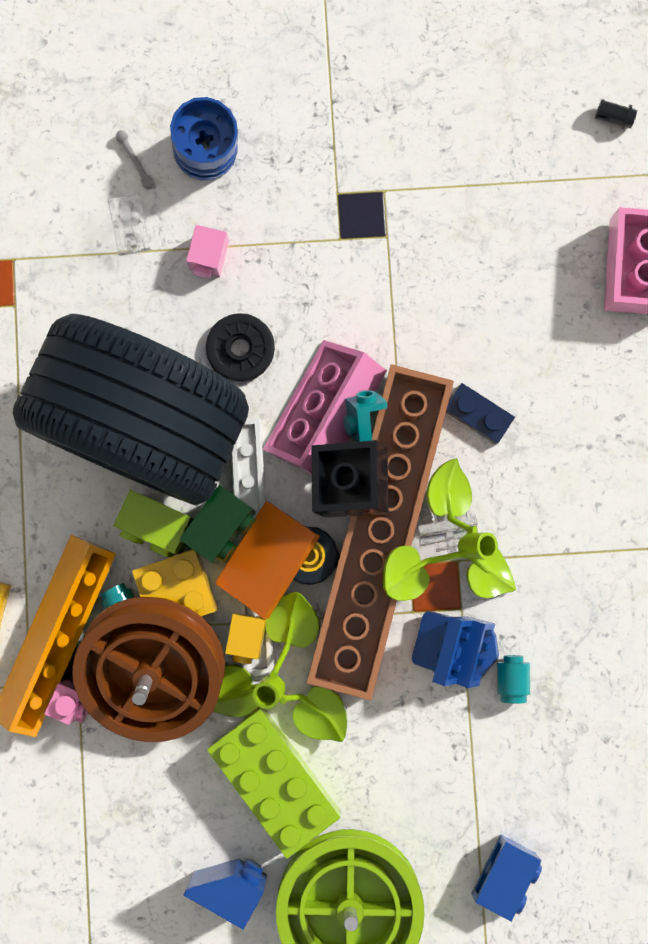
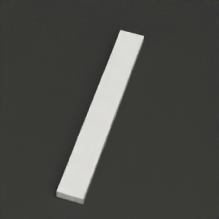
M248 418L242 427L236 444L233 445L234 448L231 453L233 494L256 511L253 515V518H256L266 501L261 418ZM241 533L235 540L237 547L244 537ZM238 601L239 614L260 617ZM266 629L260 658L258 660L252 659V664L241 663V667L246 669L251 676L270 675L274 668L273 641L268 637Z

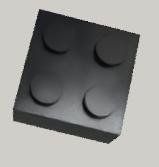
M377 440L311 445L313 513L323 517L389 514L387 447Z

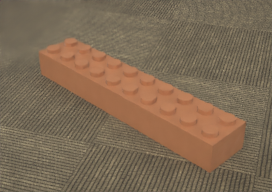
M390 365L382 397L387 401V408L378 410L372 432V441L377 440L387 447L389 514L350 516L308 674L307 684L372 700L397 600L388 597L383 589L384 564L387 556L393 549L403 545H412L454 383L453 380Z

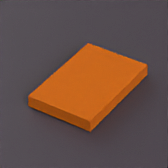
M265 501L255 518V523L239 543L215 584L263 619H269L320 535L271 502Z

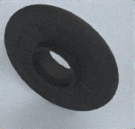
M243 313L231 314L220 319L211 328L205 346L206 356L213 370L224 378L236 382L249 381L263 374L270 366L275 352L274 338L268 326L259 318ZM238 339L247 341L249 344L248 352L242 356L235 355L231 351L234 341Z

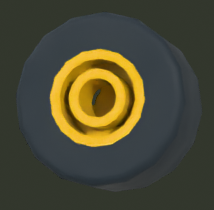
M306 526L320 535L293 580L300 584L313 585L323 582L332 575L337 566L338 550L335 541L327 532L318 527Z

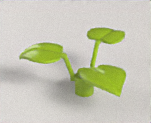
M458 459L448 460L436 469L428 482L426 491L427 503L434 515H447L449 522L464 529L467 533L458 542V552L425 558L423 560L420 559L419 552L414 547L403 545L393 549L386 558L383 571V589L385 594L393 600L407 601L419 597L427 589L430 582L429 574L424 566L456 558H466L472 561L467 568L466 579L470 590L476 596L492 598L516 590L509 566L498 549L496 537L489 532L478 533L476 526H469L455 518L464 515L470 508L472 491Z
M292 592L283 596L269 619H267L266 631L268 637L274 642H285L270 675L265 676L258 684L252 685V676L246 669L237 665H226L219 698L213 712L230 717H245L252 714L258 707L271 709L278 702L285 704L288 701L300 700L294 707L293 720L301 733L317 740L343 742L347 732L348 720L346 709L340 696L333 690L319 686H313L307 696L302 693L285 695V683L278 676L290 645L292 644L298 648L307 647L315 641L320 630L316 611L301 593Z

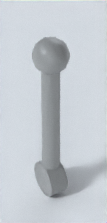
M122 130L116 133V140L122 143L142 178V186L146 189L152 188L154 180L143 169L127 140V133Z

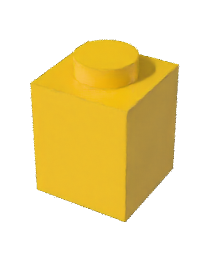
M239 613L232 614L225 654L233 655L232 661L252 664V659L258 660L261 656L267 619Z

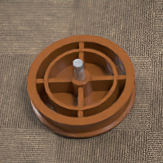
M158 597L130 598L117 602L102 611L89 625L76 651L73 662V683L78 698L87 712L99 724L111 732L128 739L143 742L174 740L200 727L211 715L217 704L225 673L223 648L212 627L192 609L178 602Z

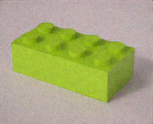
M258 707L252 714L245 717L208 747L207 751L286 859L341 818L340 809L266 709Z

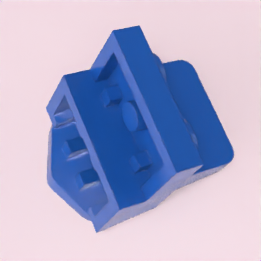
M427 611L422 616L412 654V662L415 665L432 670L434 672L432 682L442 686L457 684L466 688L477 687L480 684L481 678L486 675L499 658L497 638L494 631L495 623L469 616L452 617Z

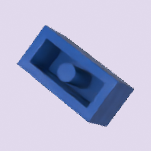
M500 834L471 893L475 903L512 922L515 914H520L525 907L527 901L525 894L530 883L535 884L541 874L542 866L540 863L542 860L535 852Z

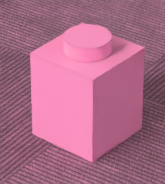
M195 225L186 260L190 270H193V274L203 278H211L212 275L220 277L229 244L227 232Z

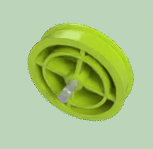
M341 829L322 834L307 843L292 857L282 875L276 902V923L282 944H419L424 926L423 895L413 867L395 845L374 833L356 829Z

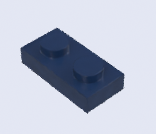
M463 383L460 384L449 401L446 413L496 445L515 419V416Z

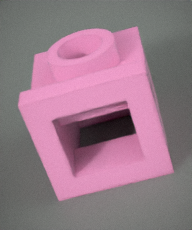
M65 680L57 684L45 715L68 725L74 721L83 723L87 710L78 698L74 683Z

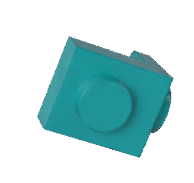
M364 390L356 393V396L345 398L347 416L343 419L344 428L347 435L351 436L356 442L372 441L370 412L387 408V401L377 392Z

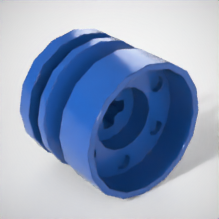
M199 97L183 103L173 114L170 124L174 159L179 168L189 177L202 181L215 180L225 175L235 163L238 153L237 121L231 110L219 100ZM206 141V144L210 146V148L204 149L203 145L200 143Z

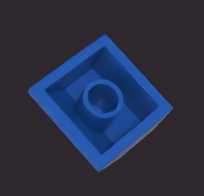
M238 858L194 871L183 896L244 930L264 893L267 874L263 873L264 869L258 863L250 859L244 862Z

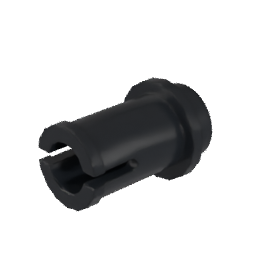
M601 99L595 119L620 125L622 130L625 127L631 129L638 110L632 109L633 105L631 104L626 107Z

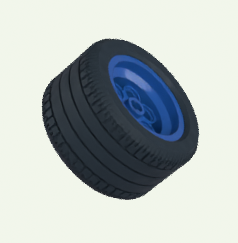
M74 313L57 319L51 325L46 335L47 338L44 340L38 357L35 359L29 372L30 376L27 377L20 394L22 396H18L14 404L12 413L16 427L80 458L195 506L209 500L217 487L216 482H219L225 469L224 463L228 462L234 448L233 445L236 444L248 417L249 406L244 392L223 376L195 360L120 326Z

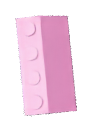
M323 340L263 450L312 476L311 445L348 443L351 436L347 435L343 422L344 417L347 416L345 398L356 396V393L364 390L376 392L387 370L365 352Z

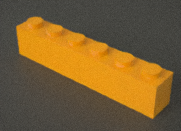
M70 535L0 694V725L6 730L37 737L46 716V709L57 684L61 682L115 558V553L93 542Z

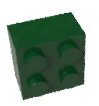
M219 484L214 494L207 500L179 540L213 564H219L220 561L227 562L237 548L233 544L240 533L245 536L255 523L256 519L253 518V515L256 511Z

